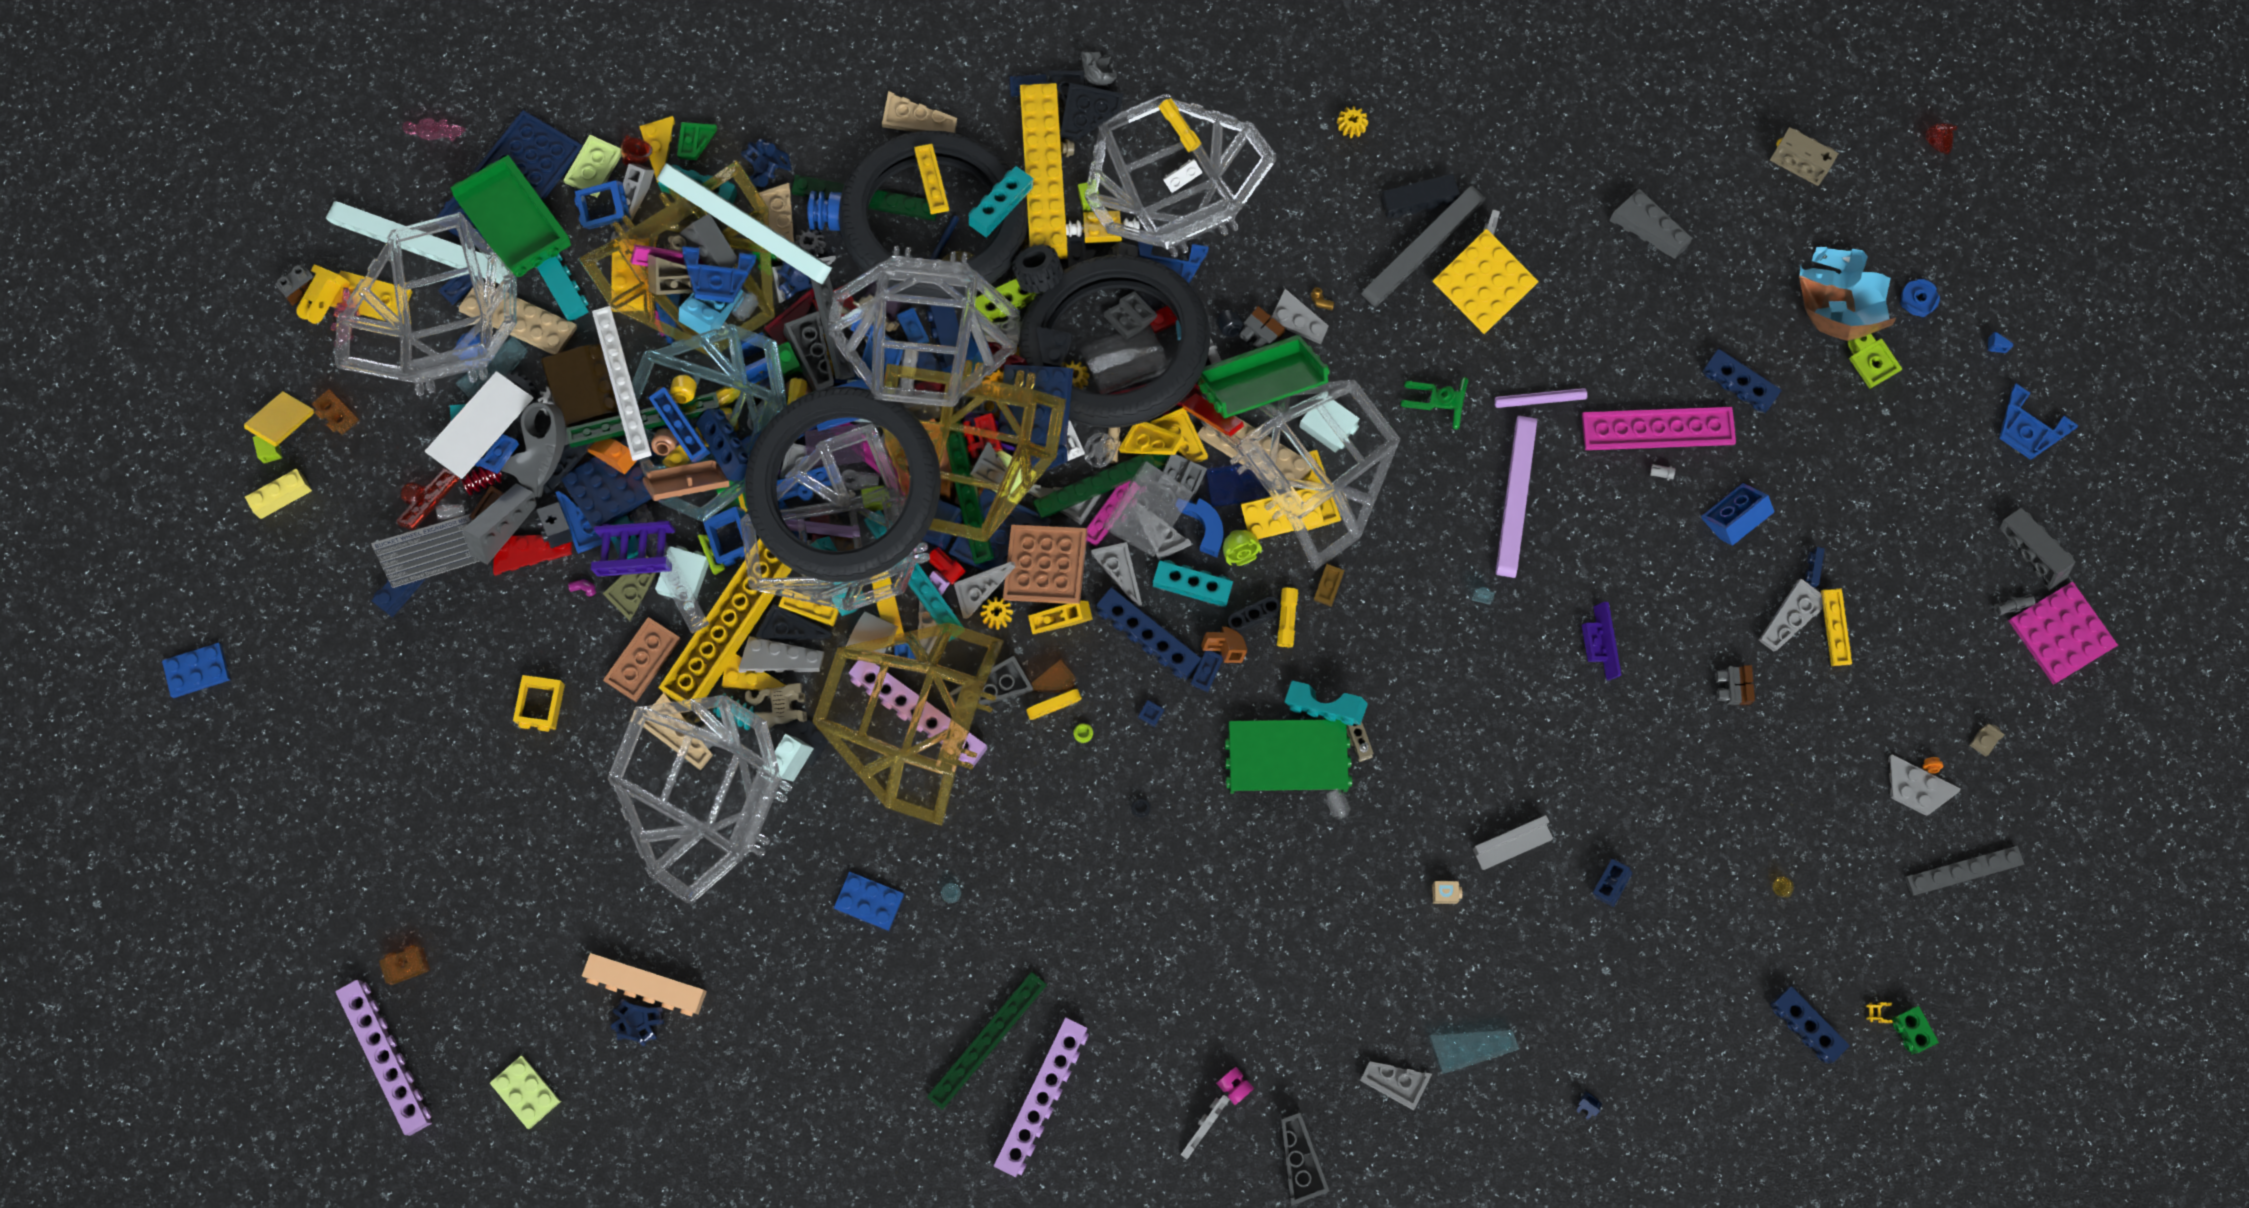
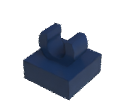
M1585 1091L1580 1098L1577 1112L1579 1113L1582 1109H1586L1588 1111L1586 1119L1591 1118L1592 1114L1596 1117L1601 1110L1602 1102Z

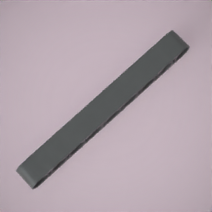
M1470 186L1377 276L1361 295L1374 307H1377L1482 205L1486 197L1474 186Z

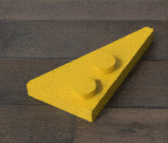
M673 116L639 126L653 170H655L656 180L668 160L673 124L675 125Z
M737 654L734 655L724 670L722 682L723 688L753 691L786 686L765 672L746 671V673H739L742 657Z

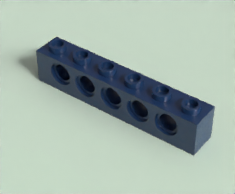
M1110 588L1098 602L1097 613L1106 620L1108 618L1113 622L1112 625L1118 631L1123 630L1128 634L1127 637L1132 642L1140 643L1143 646L1142 649L1147 654L1155 655L1158 658L1157 661L1164 667L1169 666L1173 670L1172 673L1179 679L1184 678L1187 680L1200 664L1201 658L1113 588ZM1115 608H1120L1123 613L1115 615L1112 611ZM1135 620L1138 624L1135 627H1130L1127 622ZM1148 631L1153 636L1150 639H1145L1142 634ZM1164 643L1168 648L1165 651H1160L1157 646ZM1179 655L1183 660L1180 663H1176L1172 660V657Z

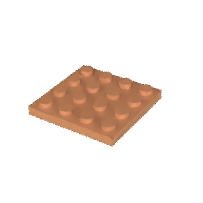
M1011 525L1007 563L1015 562L1016 567L1005 578L1003 599L1007 601L1080 604L1087 528Z

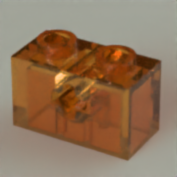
M416 945L404 948V952L398 954L396 952L389 953L384 956L385 959L379 961L385 982L389 985L397 984L430 971L423 948L416 947Z

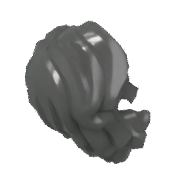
M1087 49L1081 52L1084 76L1091 84L1105 86L1111 84L1117 78L1113 64L1109 65V69L1107 67L1111 56H1101L1100 52L1093 53Z

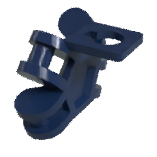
M762 138L757 141L756 145L749 142L748 148L741 152V155L753 166L754 173L747 179L749 187H765L769 177L775 178L776 175L773 174L775 168L779 169L780 167L788 171L792 170L789 155L776 149L773 143L767 142ZM753 152L758 155L756 159L752 156ZM782 156L785 159L786 165L782 162V160H780L779 157Z
M782 261L783 266L776 273L785 278V280L777 287L785 293L784 297L786 299H789L798 291L813 288L812 284H810L811 278L787 262Z
M621 998L619 1006L612 1010L621 1019L610 1026L612 1030L616 1031L617 1040L619 1041L624 1038L639 1042L642 1046H645L647 1041L657 1039L655 1032L650 1026L664 1024V1020L661 1018L663 1008L649 1009L630 1004ZM648 1014H653L654 1020L649 1021ZM646 1028L647 1033L641 1035L639 1031Z

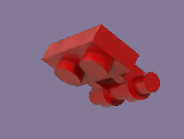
M993 413L974 418L976 426L971 427L970 421L963 422V433L967 437V449L971 453L972 459L979 458L978 451L980 449L983 450L987 442L992 445L995 452L1003 450ZM975 433H978L980 442H975Z

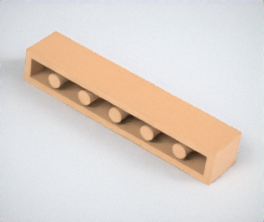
M592 953L589 955L582 977L587 978V983L598 986V983L606 985L605 989L617 992V989L625 991L624 995L633 998L639 995L644 997L642 1001L651 1004L658 1001L662 1003L661 1007L673 1010L676 1007L681 1009L680 1013L691 1017L693 1013L699 1014L706 995V991Z

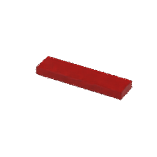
M1196 393L1182 403L1184 410L1229 437L1244 427L1243 421L1235 416L1224 419L1220 413L1216 412L1212 403H1209L1208 400Z

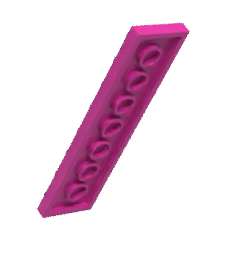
M1732 407L1582 413L1585 450L1735 445L1736 443Z

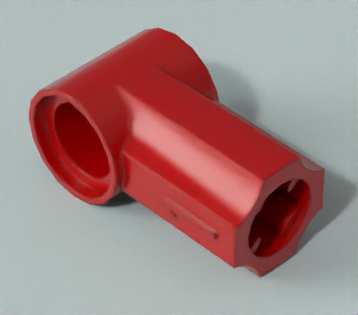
M939 547L934 549L927 557V560L950 582V585H953L965 573L963 567L957 561H952Z

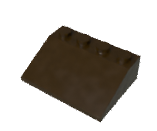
M601 344L581 346L541 359L553 403L563 413L566 427L579 426L619 415Z

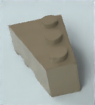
M648 254L649 292L656 295L693 293L686 265Z

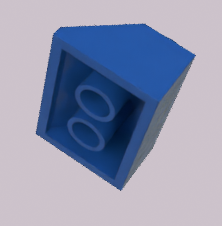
M1742 483L1703 514L1701 518L1720 540L1733 546L1773 514L1774 509L1767 494Z

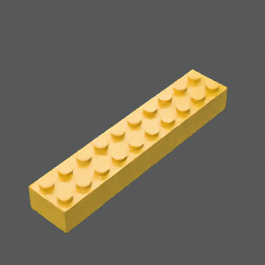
M1057 84L1020 85L1025 173L1033 178V188L1027 194L1030 247L1032 245L1039 246L1040 244H1044V246L1049 245L1055 249L1059 259H1067Z
M760 538L659 686V689L665 695L695 713L792 570L779 561L766 548Z

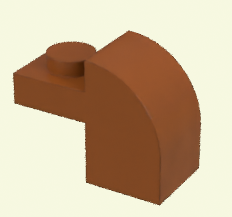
M1222 627L1221 632H1206L1201 643L1202 651H1221L1224 663H1242L1247 653L1244 638L1237 631L1228 627Z

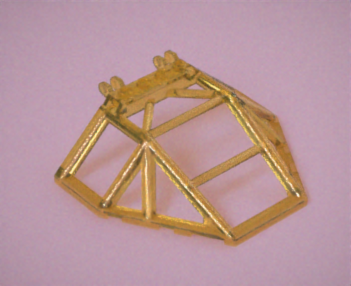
M737 160L702 184L713 191L733 177L754 208L748 214L769 227V208ZM669 188L670 194L676 200L674 203L671 204L668 197L662 192L659 194V197L666 208L637 226H634L628 216L625 215L622 218L625 225L630 229L625 233L621 225L617 221L614 222L613 226L620 236L587 253L578 260L612 309L712 358L775 317L771 252L752 240L736 238L735 236L739 232L730 226L721 232L731 248L760 253L762 290H760L750 274L743 285L762 312L711 344L703 335L679 322V309L665 294L656 295L649 292L648 266L643 268L642 265H635L630 262L635 244L644 245L649 242V247H656L658 235L666 230L681 232L687 227L677 223L693 213L698 220L708 214L705 210L688 199L681 198L677 192ZM616 251H619L640 282L618 296L595 264ZM736 264L732 268L738 269V264ZM643 295L644 312L627 304ZM655 301L684 332L655 318Z
M970 360L965 361L963 374L887 364L882 394L894 400L896 398L899 377L946 384L940 422L919 420L928 432L932 442H934L939 465L941 464L950 430L1018 444L1001 484L940 471L941 479L996 490L997 494L984 523H982V528L934 518L929 530L987 542L1057 457L1066 399L1033 389L1035 373L1031 372L1027 376L1025 387L1021 386L1024 381V371L1021 370L1016 373L1014 385L980 378L983 373V363L977 362L975 365L974 375L970 376L973 365ZM956 394L975 397L974 400L953 415ZM985 400L995 401L1017 436L961 425L956 422ZM1037 403L1052 408L1046 447L1031 442ZM1006 404L1024 407L1021 427ZM882 427L889 455L899 476L900 487L907 499L910 474L905 462V452L902 447L900 448L897 438ZM1031 455L1041 458L1033 469H1031ZM1021 468L1022 482L1008 498Z
M944 623L837 648L812 722L886 808L942 826L958 765L973 769L974 765L960 761L962 754L972 758L977 757L978 753L966 750L964 746L976 710L992 712L993 708L979 704L981 697L990 701L996 700V696L983 692V689L1001 651L1004 640L951 623ZM937 636L928 655L919 640ZM951 636L988 648L976 677L938 665ZM907 643L916 659L874 652V650ZM847 658L881 665L859 731L826 719ZM888 667L927 674L902 749L866 735ZM942 679L962 685L956 706ZM934 680L952 715L949 727L911 747ZM841 738L885 756L864 766ZM944 740L937 760L916 754ZM904 762L943 775L934 811L896 799ZM891 766L885 791L873 775Z

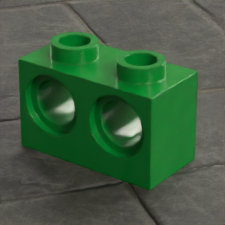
M1919 1006L1892 1017L1895 1030L1901 1034L1904 1040L1903 1045L1911 1054L1919 1053L1939 1043ZM1906 1017H1909L1911 1019V1027L1906 1025ZM1916 1035H1918V1036L1921 1037V1039H1922L1921 1045H1918V1044L1916 1043V1041H1915Z

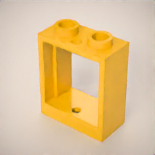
M522 675L513 721L518 724V727L530 729V726H533L545 732H549V729L556 730L565 684L561 680ZM528 687L553 691L548 720L522 717Z

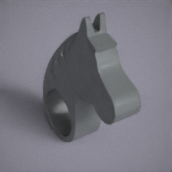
M533 403L526 407L521 416V427L526 451L517 454L512 453L501 470L517 477L524 488H529L534 493V497H542L543 485L549 480L561 458L566 439V425L563 413L557 406L549 403ZM542 408L546 409L551 417V426L545 437L536 431L534 425L535 416Z

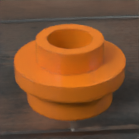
M1930 757L1924 760L1923 770L1928 771V773H1937L1943 768V763L1938 757Z

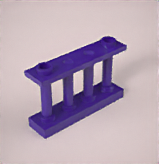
M658 520L657 522L622 525L603 524L594 527V531L602 538L601 559L591 562V570L598 577L672 571V563L664 556L666 533H675V529L669 521ZM658 534L657 555L652 558H646L647 535ZM639 535L638 557L636 559H627L629 536ZM621 536L619 558L609 561L610 537Z

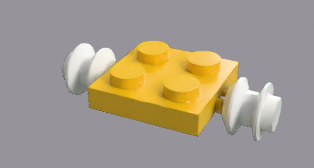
M1120 211L1083 212L1084 225L1082 227L1079 220H1077L1076 224H1072L1070 220L1069 224H1066V235L1080 237L1084 233L1085 243L1122 241L1121 231L1123 229L1126 236L1131 232L1136 236V232H1140L1139 221H1136L1135 217L1133 221H1128L1126 218L1121 223Z

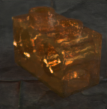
M330 389L312 403L316 408L314 413L321 420L326 418L328 420L326 425L334 433L338 431L343 435L359 421ZM331 404V407L325 410V407ZM340 417H344L341 422L337 423Z

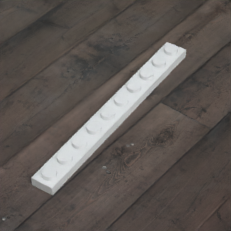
M608 306L592 311L631 457L635 461L652 456L611 307Z

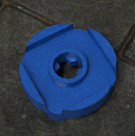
M1918 279L1917 281L1909 282L1903 288L1900 305L1915 316L1925 317L1938 306L1940 296L1933 283L1925 279ZM1919 294L1923 295L1922 299L1924 301H1919L1916 296Z

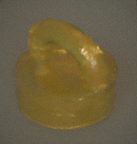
M1786 877L1777 878L1773 883L1774 893L1780 897L1788 898L1791 896L1794 889L1793 882Z

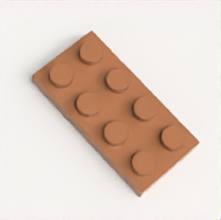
M648 617L603 681L637 702L681 638Z

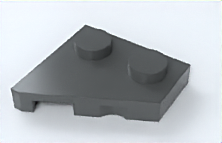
M989 442L986 443L969 474L1001 493H1004L1013 477Z

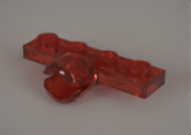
M443 469L427 486L414 482L405 484L401 491V498L404 500V503L410 504V506L396 520L398 525L414 531L460 480V477L450 470Z

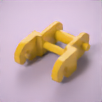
M1880 1002L1877 1003L1878 1005H1872V1003L1866 1005L1869 1008L1867 1020H1870V1022L1878 1020V1023H1893V1020H1883L1881 1017V1007L1892 1006V1003ZM1873 1008H1877L1878 1017H1874Z

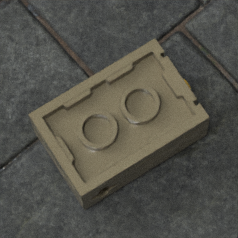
M1789 127L1784 137L1777 141V148L1770 161L1819 186L1839 153L1835 152L1831 147L1818 143L1816 139L1803 135L1799 130Z

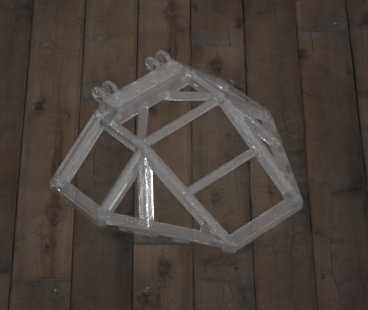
M1163 94L1117 114L1098 127L1099 133L1093 151L1094 158L1090 166L1085 199L1108 234L1154 246H1162L1169 249L1171 255L1175 258L1178 256L1175 245L1179 244L1181 250L1186 253L1188 252V247L1184 241L1217 227L1225 236L1228 234V230L1224 224L1228 222L1234 231L1238 230V225L1234 218L1277 158L1275 152L1253 123L1248 121L1243 123L1237 121L1236 117L1215 110L1208 111L1201 105L1195 103L1190 105L1173 99L1171 95ZM1171 98L1190 129L1191 127L1184 118L1183 113L1213 123L1210 158L1202 145H1199L1197 149L1192 151L1209 180L1144 208L1129 172L1185 147L1182 142H1179L1125 165L1111 130L1158 111V106L1166 99ZM1223 126L1239 131L1221 156ZM1249 140L1262 158L1237 194L1234 195L1222 179V175L1246 141ZM1106 148L1124 191L1102 172ZM1099 182L1116 198L1097 194ZM1208 188L1198 209L1192 213L1179 216L1154 212ZM1215 190H1217L1223 199L1208 205ZM1105 207L1135 215L1146 231L1114 223ZM1152 219L1169 221V223L1157 227Z
M461 212L391 230L387 236L388 241L377 259L372 260L367 268L368 274L359 281L346 302L347 308L337 317L335 365L338 369L415 383V390L418 396L424 394L423 382H426L427 391L433 393L435 391V379L467 371L470 382H476L477 374L475 369H479V376L482 380L487 379L488 372L486 367L489 361L493 359L517 324L516 276ZM456 228L467 267L406 282L401 242ZM474 245L488 260L485 284ZM388 260L392 265L398 316L370 290ZM498 271L504 279L495 290L496 272ZM470 274L481 315L412 332L407 290ZM504 299L505 320L492 337V315ZM365 300L386 322L355 317L354 314L362 301ZM476 324L453 350L438 353L418 340V338ZM351 328L399 337L400 367L350 357ZM481 331L480 343L467 346ZM412 345L429 356L412 360Z
M894 246V254L887 261L879 263L833 293L827 333L830 337H833L836 346L846 360L854 366L853 369L859 378L862 377L874 399L954 407L965 393L971 388H976L982 382V379L999 368L1010 354L1014 355L1016 353L1020 311L978 272L972 270L967 263V253H963L961 262H955L956 252H951L950 261L911 258L910 247H906L905 257L898 256L899 246ZM878 279L875 297L841 317L844 300ZM889 279L903 281L888 288ZM922 282L938 285L954 299L895 293ZM951 286L965 287L964 296ZM977 289L1008 316L1007 335L975 307ZM886 300L963 308L956 347L885 340ZM861 319L848 341L841 330ZM874 321L871 373L855 349ZM983 330L1003 346L994 355L991 353ZM972 331L984 364L962 382L970 332ZM895 348L955 354L948 393L883 387L884 349Z
M1355 380L1328 382L1294 394L1318 395L1290 408V396L1278 400L1277 407L1272 403L1257 407L1271 418L1242 439L1235 434L1229 437L1203 420L1201 421L1208 430L1212 431L1239 453L1230 460L1232 465L1241 459L1246 462L1239 467L1237 472L1241 474L1250 468L1274 499L1265 506L1266 510H1271L1277 504L1281 508L1274 513L1272 518L1276 520L1283 514L1288 517L1309 560L1308 562L1314 571L1361 538L1400 441V437ZM1350 393L1387 441L1364 458L1323 406L1324 404ZM1316 408L1358 463L1331 482L1286 422ZM1281 430L1322 483L1285 478L1276 466ZM1273 431L1269 456L1258 441ZM1380 461L1368 493L1347 486ZM1293 487L1317 490L1319 492L1304 502ZM1333 497L1348 529V533L1318 553L1302 518ZM1346 498L1363 504L1357 521Z
M873 423L820 441L815 446L816 449L809 456L806 455L785 475L786 479L777 487V500L782 498L799 482L829 501V503L780 510L784 521L797 519L799 537L802 542L808 544L805 518L849 511L855 549L862 547L857 512L885 526L888 531L900 516L908 495L903 496L877 428ZM867 440L885 487L850 498L832 452ZM820 459L823 461L834 490L806 474ZM882 500L885 518L862 506ZM748 514L740 520L748 583L752 590L851 611L904 593L916 563H924L930 559L928 553H921L928 548L927 543L921 542L906 558L894 567L862 580L832 582L808 576L762 578L756 531ZM896 575L893 584L860 594L863 586ZM821 588H828V589H825V590L820 591V592H817V593H816V592H812V591H808V590H803V589H821ZM846 593L844 599H843V598H839V597H835V596H837V595Z
M725 695L635 707L608 775L609 783L611 786H614L621 802V811L625 821H629L632 828L630 833L640 857L644 858L647 864L646 871L648 875L686 903L696 901L749 852L752 851L757 855L764 856L766 851L756 846L755 843L759 841L761 844L768 845L770 839L761 835L760 831L774 798L780 802L787 801V797L784 794L777 792L778 787L785 791H791L792 789L789 783L782 781L779 774V767L767 721ZM719 707L723 725L707 709ZM694 711L713 732L667 714ZM734 716L755 729L762 757L741 744ZM646 720L685 734L660 798L623 777ZM693 738L734 753L706 823L667 802ZM747 762L758 769L753 783H751ZM739 764L746 793L741 812L715 823ZM631 798L638 799L684 826L644 831ZM736 822L730 839L717 832V830ZM704 837L727 854L688 887L665 869ZM681 838L656 860L649 842Z

